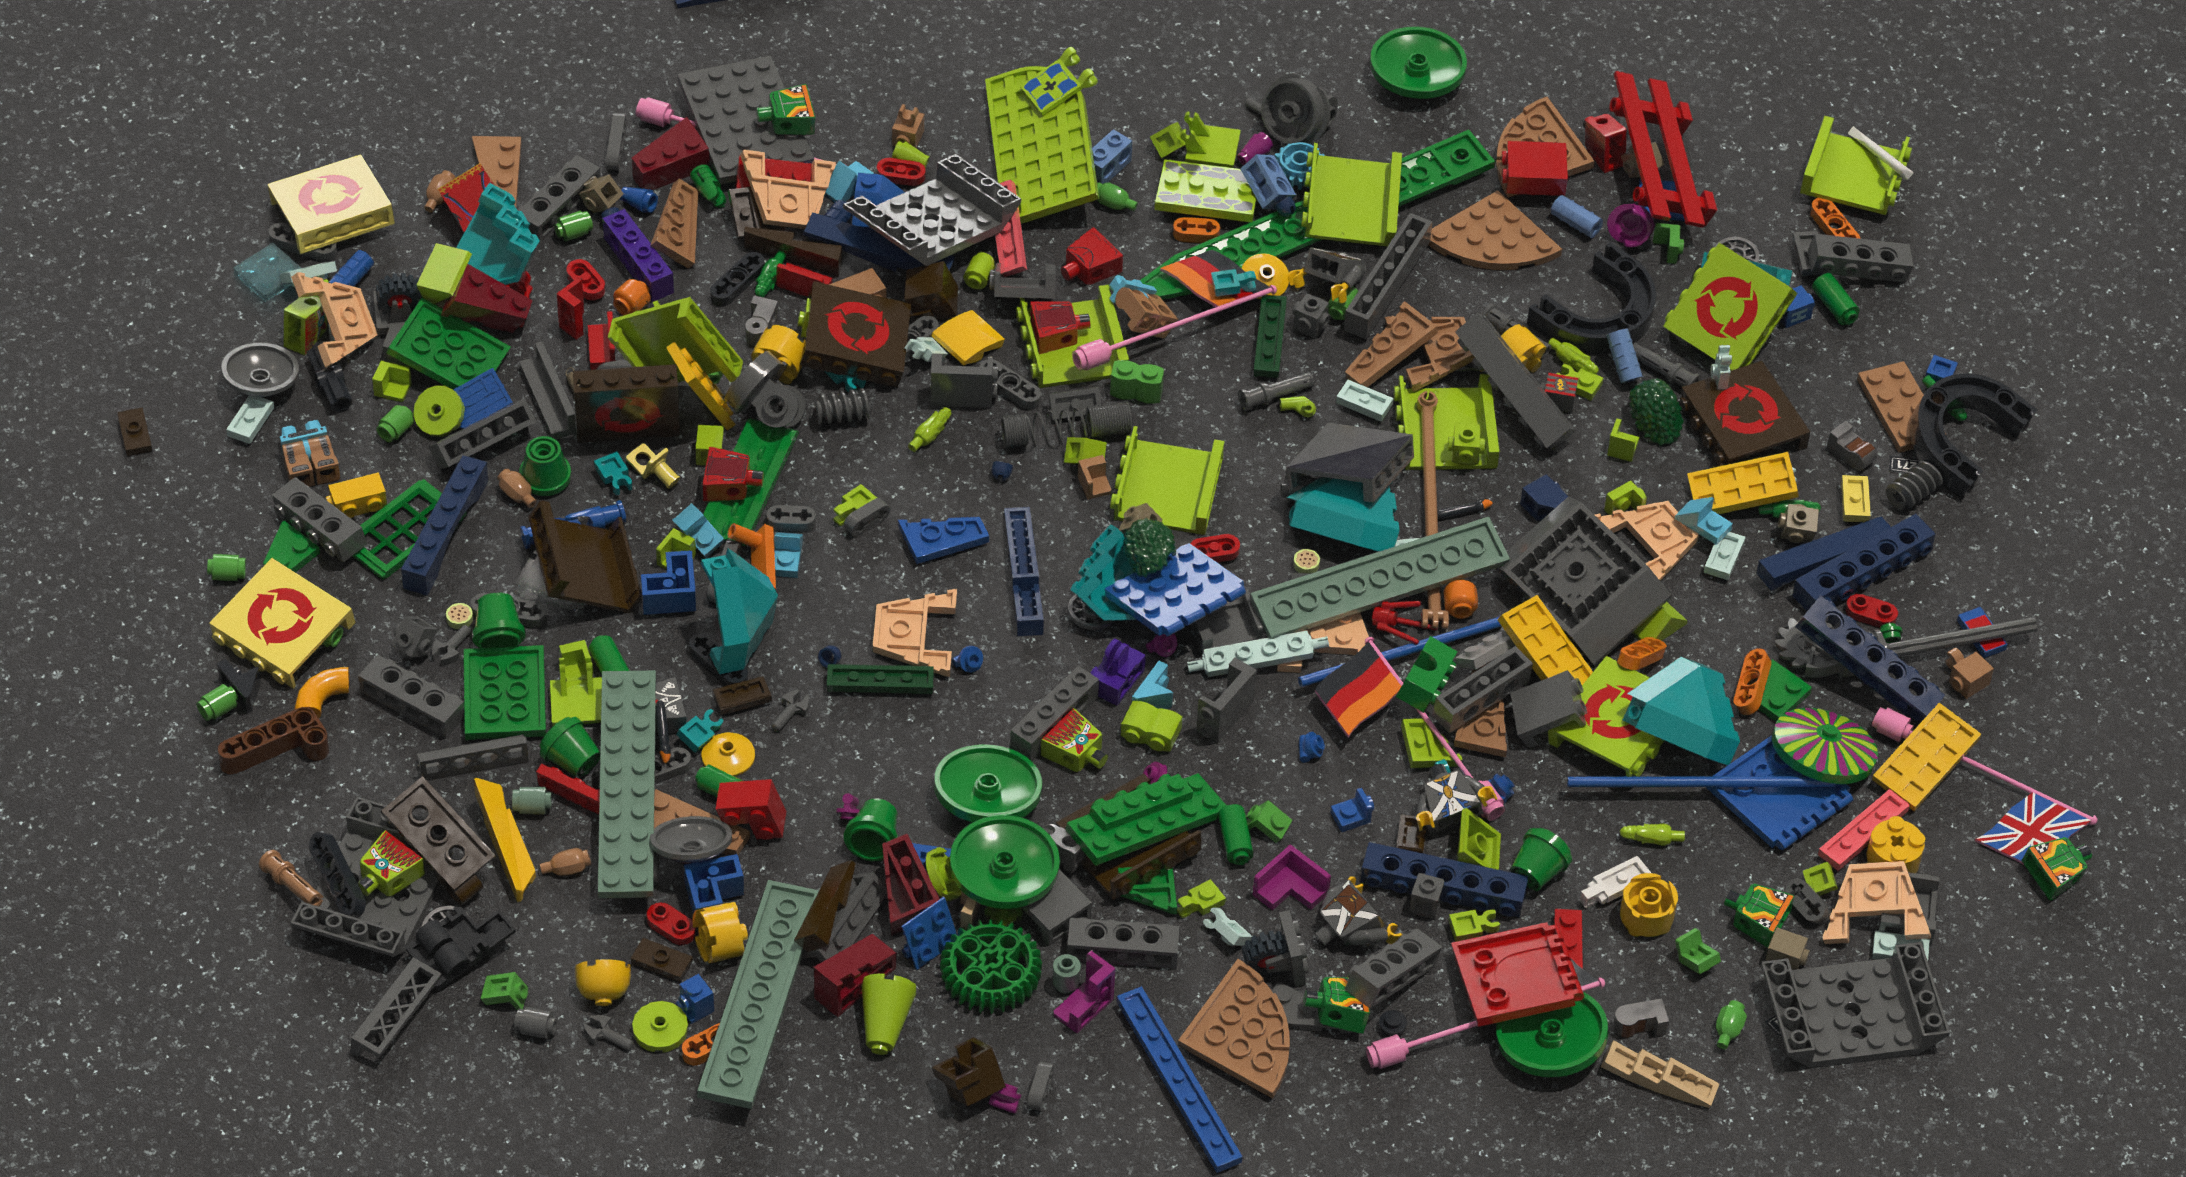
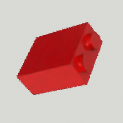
M1507 141V149L1502 151L1501 165H1506V169H1502V183L1506 184V194L1566 195L1568 181L1566 143Z

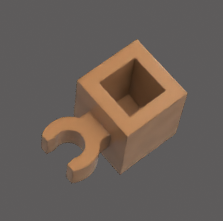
M902 104L892 128V145L896 146L898 141L902 143L906 141L917 148L924 133V114L919 113L916 107H914L913 111L907 110L905 105Z
M1957 648L1947 652L1950 658L1945 660V664L1952 669L1949 683L1955 691L1960 692L1968 699L1990 685L1994 668L1977 652H1974L1965 659Z

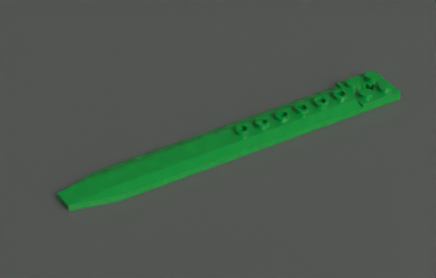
M1469 129L1402 158L1398 207L1450 184L1456 185L1493 169L1495 161ZM1459 155L1460 157H1466V158L1463 159V160H1461V159H1457V156ZM1302 200L1295 203L1296 210L1293 215L1283 217L1276 211L1180 252L1140 281L1142 284L1154 286L1157 290L1155 295L1161 297L1162 300L1193 294L1177 279L1160 271V268L1209 250L1223 254L1242 268L1245 261L1251 256L1270 254L1280 258L1322 239L1305 237L1306 227H1301L1302 214L1307 212V207H1303Z

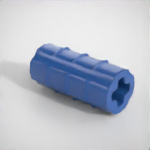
M358 250L347 260L335 276H332L333 278L329 283L338 282L354 287L372 268L374 261L366 252Z

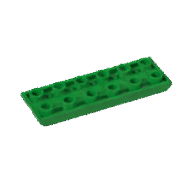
M752 418L747 420L733 452L746 454L750 457V470L764 471L763 486L748 485L746 498L743 500L709 501L703 515L725 541L730 539L727 534L729 527L733 523L754 531L799 431L786 427H771L760 420Z

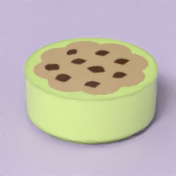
M1303 549L1295 554L1293 565L1298 573H1314L1319 569L1320 557L1315 551Z
M464 603L451 605L446 611L448 625L454 629H460L463 625L469 627L473 622L472 609Z

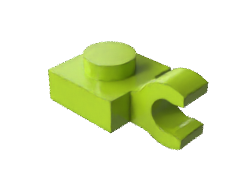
M860 484L842 496V504L834 508L837 516L833 518V521L839 526L844 525V521L849 514L877 497Z
M1210 879L1188 890L1187 896L1178 899L1177 902L1181 907L1177 908V912L1182 918L1189 916L1197 910L1203 916L1211 912V908H1219L1225 905L1226 897Z

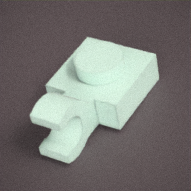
M1211 908L1210 910L1216 916L1215 922L1211 919L1203 920L1207 928L1216 929L1222 935V940L1230 946H1243L1247 940L1251 941L1252 936L1235 920L1227 918L1224 911L1220 908Z

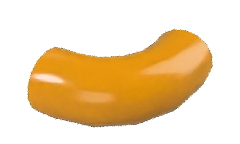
M349 667L324 670L309 678L298 692L294 710L300 707H308L320 718L322 704L327 698L336 694L349 693Z

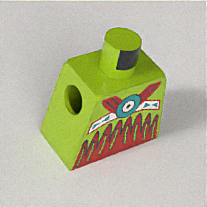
M315 296L299 297L284 309V347L306 355L307 351L312 348V345L318 341L327 328V317L323 312L320 299Z
M1074 708L1041 739V756L1075 772L1081 771L1088 763L1100 769L1108 759V755L1101 751V732Z
M385 830L360 860L363 879L358 882V885L365 896L371 894L376 888L386 896H392L425 874L423 858Z

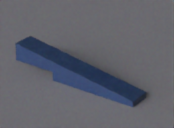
M812 212L803 235L825 244L842 246V251L896 272L897 267L907 270L924 266L923 263L878 232ZM950 255L934 263L944 261L950 271L955 256Z
M1030 507L1004 508L1017 636L1043 635L1044 619Z
M1880 516L1761 559L1758 562L1756 574L1772 591L1889 529L1890 525Z

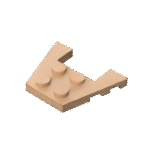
M743 150L741 152V159L763 223L805 229L812 212L819 214L836 162L814 159L811 163L812 182L765 176V152Z
M301 272L291 276L299 297L319 296L323 312L330 325L335 341L323 342L317 346L325 367L334 364L378 335L360 288L338 282L327 283L323 281V278L316 276L313 278L305 277V273Z
M1669 501L1637 506L1636 510L1623 512L1622 509L1612 511V515L1601 516V514H1595L1613 533L1626 527L1653 556L1654 559L1645 564L1660 581L1698 542L1699 534L1675 519L1678 511Z
M957 589L947 590V594L935 596V593L926 594L925 598L910 601V598L877 604L873 652L913 666H934V673L950 677L952 651L925 650L928 613L955 614Z
M1360 612L1304 630L1309 633L1312 639L1328 637L1329 647L1314 650V652L1356 655L1365 646V639L1369 637ZM1302 660L1278 664L1277 671L1301 673Z
M1904 861L1849 865L1838 894L1839 899L1836 907L1830 915L1827 931L1825 930L1823 934L1824 944L1849 943L1850 917L1882 915V913L1905 914L1906 940L1931 938V933Z

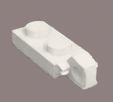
M1636 856L1593 877L1592 882L1587 886L1588 888L1581 891L1579 901L1585 908L1597 904L1598 901L1601 904L1608 903L1623 895L1625 886L1631 882L1633 877L1651 872L1640 858Z

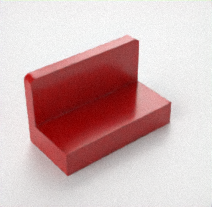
M779 263L776 267L778 287L807 297L813 281L828 285L833 283L831 277L790 263H786V265Z
M577 278L557 293L559 327L575 340L584 335L582 317L584 314L582 281Z
M612 311L607 312L608 324L588 325L591 370H596L603 363L615 361V346L608 339L613 319Z

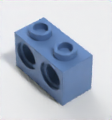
M1114 129L1092 148L1097 183L1104 184L1109 182L1132 159V140Z
M1256 154L1240 168L1262 209H1275L1274 206L1289 196L1292 199L1296 196L1274 155Z

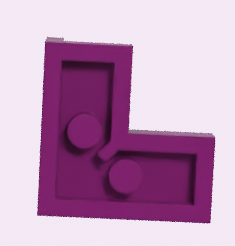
M1290 844L1254 876L1252 895L1272 911L1290 895L1312 910L1325 898L1327 891L1330 889L1331 875Z
M1090 951L1086 957L1085 982L1054 1010V1017L1078 1034L1114 1000L1115 968L1093 951Z

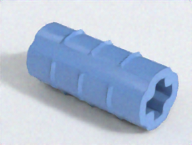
M1560 195L1551 207L1552 215L1590 238H1594L1601 230L1603 219L1596 216L1594 212L1586 210L1584 206L1576 204L1574 200Z
M1622 329L1606 335L1620 382L1626 383L1643 377L1629 330Z

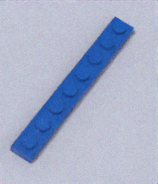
M1142 986L1118 995V1006L1215 1171L1218 1173L1242 1163L1241 1153Z

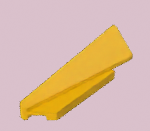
M475 778V796L483 813L484 823L516 901L521 902L529 883L532 884L536 878L535 868L511 810L506 809L502 786Z

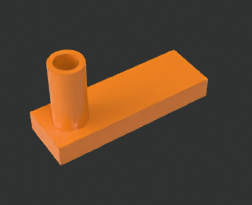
M733 523L729 527L728 538L751 546V565L768 576L773 587L776 589L773 527L764 524L755 532Z

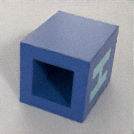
M1802 285L1793 288L1798 294L1780 319L1785 328L1809 320L1812 317L1815 305L1814 299L1811 294L1805 291Z

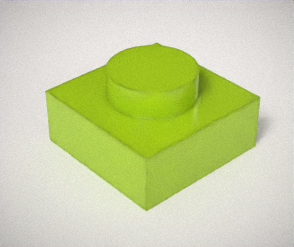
M1828 862L1803 870L1805 881L1819 896L1838 889L1831 865Z

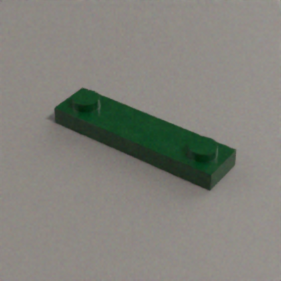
M1262 296L1253 376L1279 378L1287 296Z
M828 664L827 692L933 694L934 666Z

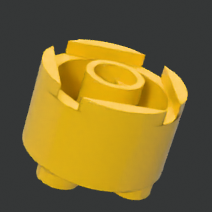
M1517 324L1501 335L1531 373L1536 372L1542 365L1540 358L1547 347L1526 327Z
M772 325L771 329L767 327L763 331L752 351V361L762 353L770 351L782 363L785 362L787 364V368L779 381L784 384H791L802 368L800 361L805 349V340L802 343L797 338L799 334L790 328Z
M1893 816L1889 820L1879 823L1873 829L1867 849V863L1904 861L1908 872L1917 873L1924 850L1925 836L1913 824L1904 821L1899 816Z
M1653 873L1639 874L1631 879V882L1624 888L1620 907L1621 920L1631 935L1636 937H1653L1670 931L1678 902V893L1675 886L1670 881L1667 883L1662 880L1660 875Z
M735 902L694 911L693 928L698 927L699 936L695 937L698 951L705 962L714 963L743 955V941L748 939V933L745 924H740L739 913Z

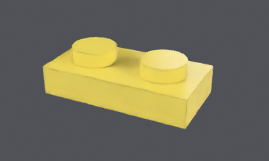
M1842 475L1843 521H1869L1871 515L1868 476Z

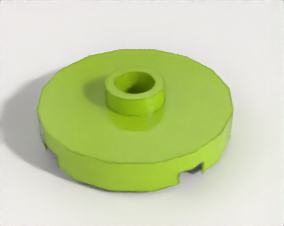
M433 386L426 389L419 395L414 405L416 424L422 431L433 437L449 435L448 433L459 428L464 419V403L456 391L446 386ZM440 406L441 411L435 414V409Z
M937 847L927 853L926 869L937 893L941 897H945L946 901H952L961 896V890H959L951 875L950 856L947 857L944 854L947 850Z
M665 1001L651 1002L641 1007L634 1016L632 1023L634 1038L641 1047L648 1051H671L679 1047L686 1039L688 1030L687 1016L680 1007L673 1003Z

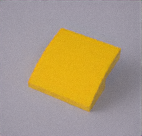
M973 310L950 319L934 330L931 335L963 365L982 360L984 352L1002 347L1005 340Z

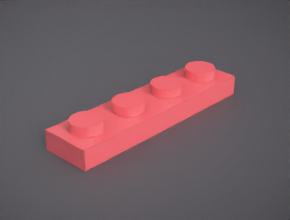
M1011 179L999 183L1017 195L1015 183ZM1017 208L1003 230L995 234L999 263H1001L1000 273L1004 277L1027 270L1019 208Z
M1889 789L1820 847L1818 856L1839 871L1869 845L1871 833L1879 823L1889 820L1893 816L1902 817L1908 812L1910 805Z

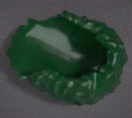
M1657 378L1644 380L1630 391L1629 406L1632 409L1630 413L1635 421L1636 428L1640 431H1645V438H1650L1651 442L1657 443L1658 446L1676 442L1678 437L1681 436L1680 431L1682 430L1684 419L1681 418V406L1677 401V396L1665 381Z
M1148 518L1136 520L1132 523L1129 531L1126 532V538L1123 540L1124 552L1133 569L1132 573H1137L1138 576H1143L1144 578L1156 573V571L1162 570L1163 566H1168L1167 558L1170 553L1172 556L1176 555V542L1174 541L1172 530L1157 520L1153 521Z

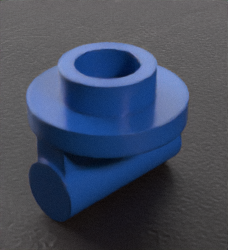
M967 646L962 649L958 656L952 659V663L956 668L961 667L966 672H975L983 663L982 651L975 646Z
M1309 732L1299 737V757L1301 762H1309L1314 757L1322 756L1325 745L1320 735Z
M1496 774L1491 780H1488L1503 799L1504 804L1509 797L1514 795L1512 790L1514 784L1506 775L1499 776Z

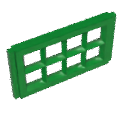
M424 479L416 482L360 525L364 536L370 532L382 542L370 551L363 547L352 556L382 580L391 576L404 565L414 544L403 552L392 541L404 533L416 542L418 537L408 529L419 520L426 524L428 519L425 516L434 509L442 493ZM419 494L432 503L420 513L408 504ZM402 507L415 516L404 525L391 516ZM466 512L463 514V516H462V518L460 519L459 523H460V522L463 520V518L467 515ZM386 519L398 528L397 531L387 538L374 529ZM386 545L398 554L388 564H385L375 556Z

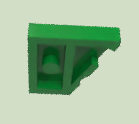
M283 521L263 562V566L273 558L296 573L320 554V547L286 521Z
M1772 659L1761 705L1758 710L1777 722L1781 715L1794 710L1811 694L1812 687Z
M1132 867L1118 868V872L1121 874ZM1173 868L1169 870L1161 869V873L1148 882L1142 880V884L1134 885L1129 893L1121 895V897L1171 914H1177Z

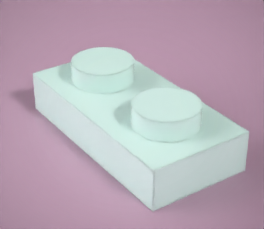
M335 261L324 262L280 273L282 283L291 282L292 287H294L291 276L297 272L305 273V277L309 278L316 276L327 279L329 278L328 273L335 272L337 269Z
M1347 380L1337 395L1336 403L1382 422L1393 405V398Z
M248 396L226 429L227 436L250 444L274 409L273 401L262 397Z
M1729 532L1717 545L1714 544L1706 562L1704 573L1729 580L1744 545L1745 537Z
M1875 931L1872 959L1892 958L1895 945L1922 942L1928 961L1930 939L1906 940L1905 935Z

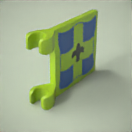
M1073 47L1067 48L1057 61L1019 85L1042 115H1045L1083 88L1093 87L1098 82L1091 69L1084 70L1078 79L1069 71L1068 66H1073L1080 62V58Z

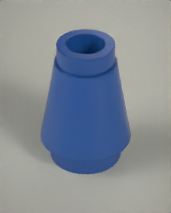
M623 187L621 190L624 193L620 197L621 201L642 213L655 210L658 196L653 190Z

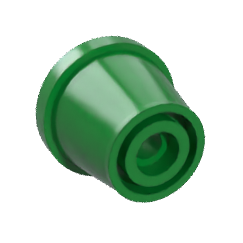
M540 436L532 439L527 444L524 461L519 468V473L531 485V493L539 496H550L564 490L571 480V467L566 458H564L558 441L551 437Z
M490 593L478 599L476 625L472 631L474 645L479 648L519 646L525 640L526 635L525 627L520 623L513 597L506 593Z
M566 717L556 723L546 733L540 743L539 755L546 762H552L575 778L580 779L596 766L600 760L601 751L584 729V723L578 717Z
M875 798L866 801L856 817L851 819L845 828L843 838L846 847L861 859L883 861L882 844L898 837L896 832L898 816L896 808L890 802L883 799Z
M1531 828L1523 836V844L1510 871L1511 873L1529 876L1527 888L1539 891L1560 871L1567 870L1572 863L1571 851L1568 845L1553 832L1544 828Z

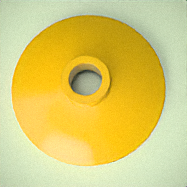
M1257 254L1251 256L1242 266L1245 272L1254 271L1257 280L1268 286H1276L1277 292L1274 294L1276 296H1281L1289 285L1287 267L1279 258L1273 255ZM1263 271H1267V272H1269L1271 275H1270V276H1265V275L1263 274Z
M731 732L720 733L703 746L702 762L704 766L710 764L733 776H739L748 771L753 765L755 749L753 744L740 734Z

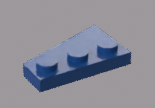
M980 517L948 518L942 522H931V519H921V522L907 523V520H898V528L916 564L989 542V534Z

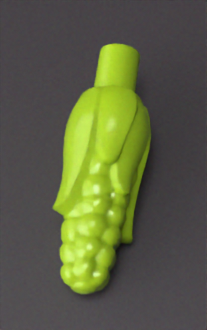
M1555 338L1550 339L1548 342L1551 348L1556 351L1557 357L1565 364L1570 365L1577 371L1583 369L1592 374L1598 373L1599 368L1590 360L1591 357L1584 354L1573 344L1561 343Z
M944 407L939 412L935 411L930 418L916 429L914 439L908 444V448L916 452L922 445L925 446L933 442L944 429V425L951 416V410Z
M1644 823L1643 826L1629 825L1620 829V835L1623 838L1642 841V844L1653 843L1666 846L1671 841L1684 842L1685 831L1671 830L1668 824Z

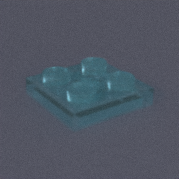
M274 243L233 267L234 275L265 302L292 286L291 282H281L280 273L301 268Z

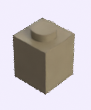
M1777 927L1768 947L1765 961L1789 959L1792 970H1797L1800 964L1805 966L1810 950L1806 949L1808 938Z

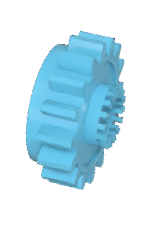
M1302 142L1290 143L1284 148L1281 147L1280 153H1275V158L1292 187L1294 185L1298 186L1299 190H1302V186H1305L1306 172H1310L1311 167H1306L1308 152H1313L1311 144Z

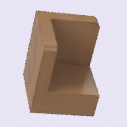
M1100 455L1079 460L1078 478L1087 500L1110 495L1111 487L1106 478V461L1104 456Z

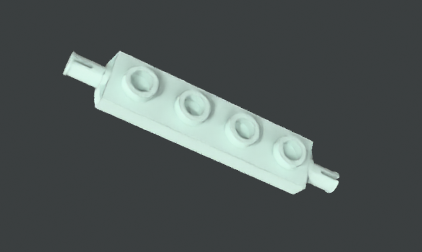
M1307 631L1280 635L1273 639L1264 638L1204 649L1201 660L1187 662L1189 673L1205 670L1208 677L1228 674L1229 663L1234 658L1255 669L1311 659L1315 649L1329 647L1327 636L1312 639Z

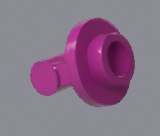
M1157 634L1152 641L1146 644V648L1150 653L1156 652L1159 656L1168 657L1176 650L1177 638L1175 634L1170 636L1165 634L1159 636Z
M1155 761L1145 768L1143 774L1150 779V784L1157 782L1162 775L1168 774L1167 766Z
M849 793L844 794L842 797L844 808H836V813L841 814V819L851 820L860 811L856 809L859 800Z
M1005 1083V1088L992 1094L989 1105L1016 1114L1022 1095L1017 1093L1018 1087Z

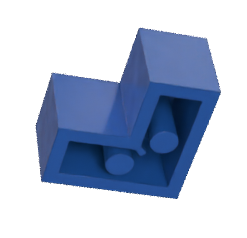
M692 551L666 552L667 573L641 574L644 615L696 611Z
M737 854L684 865L685 887L693 914L695 910L723 904L722 899L744 895V876Z

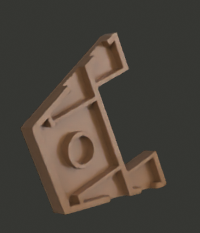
M1392 316L1385 317V325H1386V327H1387L1386 322H1387ZM1432 317L1430 321L1437 326L1439 333L1422 345L1429 364L1406 369V377L1413 392L1473 362L1472 359L1475 357L1470 351L1466 352L1457 342L1459 337L1455 333L1456 330L1466 323L1464 317Z

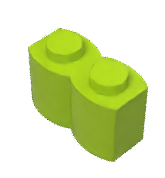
M1132 701L1121 723V736L1131 743L1147 744L1156 751L1169 752L1182 729V716L1168 709H1157L1146 702Z

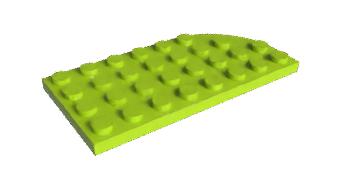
M1041 66L1018 68L985 79L998 183L1010 179L1015 183L1017 196L1021 198V204L1018 207L1021 224L1099 199L1086 102L1082 91L1080 90L1045 115H1042L1019 86L1046 68Z

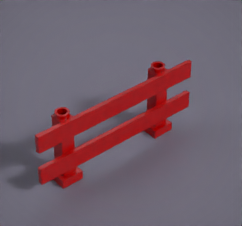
M1615 71L1614 78L1619 96L1618 98L1613 97L1611 99L1609 109L1615 113V116L1626 119L1643 184L1641 187L1634 189L1633 200L1638 202L1640 206L1649 207L1652 218L1669 221L1671 218L1670 212L1683 214L1686 225L1703 228L1714 216L1717 207L1713 192L1704 190L1700 196H1697L1682 141V135L1693 121L1689 104L1679 101L1677 106L1673 107L1667 82L1651 78L1647 82L1653 102L1639 100L1633 74ZM1646 122L1660 126L1677 192L1663 189Z

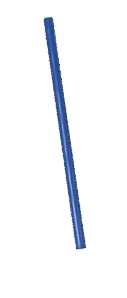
M1499 617L1433 636V638L1446 644L1502 626L1497 620ZM1429 638L1420 640L1418 644L1410 643L1381 653L1387 661L1422 651ZM1343 664L1298 677V683L1300 687L1321 682L1327 675Z
M1807 776L1567 777V787H1835L1833 783L1822 782Z

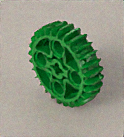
M991 919L986 925H983L979 920L976 927L968 923L967 931L959 928L958 936L955 934L951 935L950 942L945 943V950L941 954L940 971L946 991H951L952 999L959 997L960 1005L969 1002L970 1010L974 1006H979L980 1013L984 1008H989L991 1014L994 1012V1008H1000L1004 1012L1007 1005L1014 1010L1016 1001L1023 1005L1025 997L1031 998L1032 990H1037L1038 982L1041 979V953L1037 949L1036 941H1031L1030 934L1023 935L1022 927L1015 931L1013 930V923L1008 927L1003 926L1002 920H1000L998 925L993 924ZM1021 957L1025 960L1026 968L1017 963ZM956 964L965 969L961 975L957 972Z

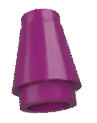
M1263 132L1254 134L1237 155V158L1242 165H1245L1256 154L1266 155L1270 153L1273 143Z

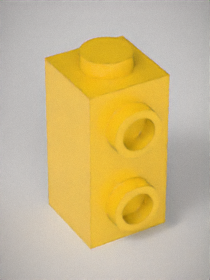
M379 472L328 485L330 496L325 497L329 503L349 518L379 511L387 505L386 491Z

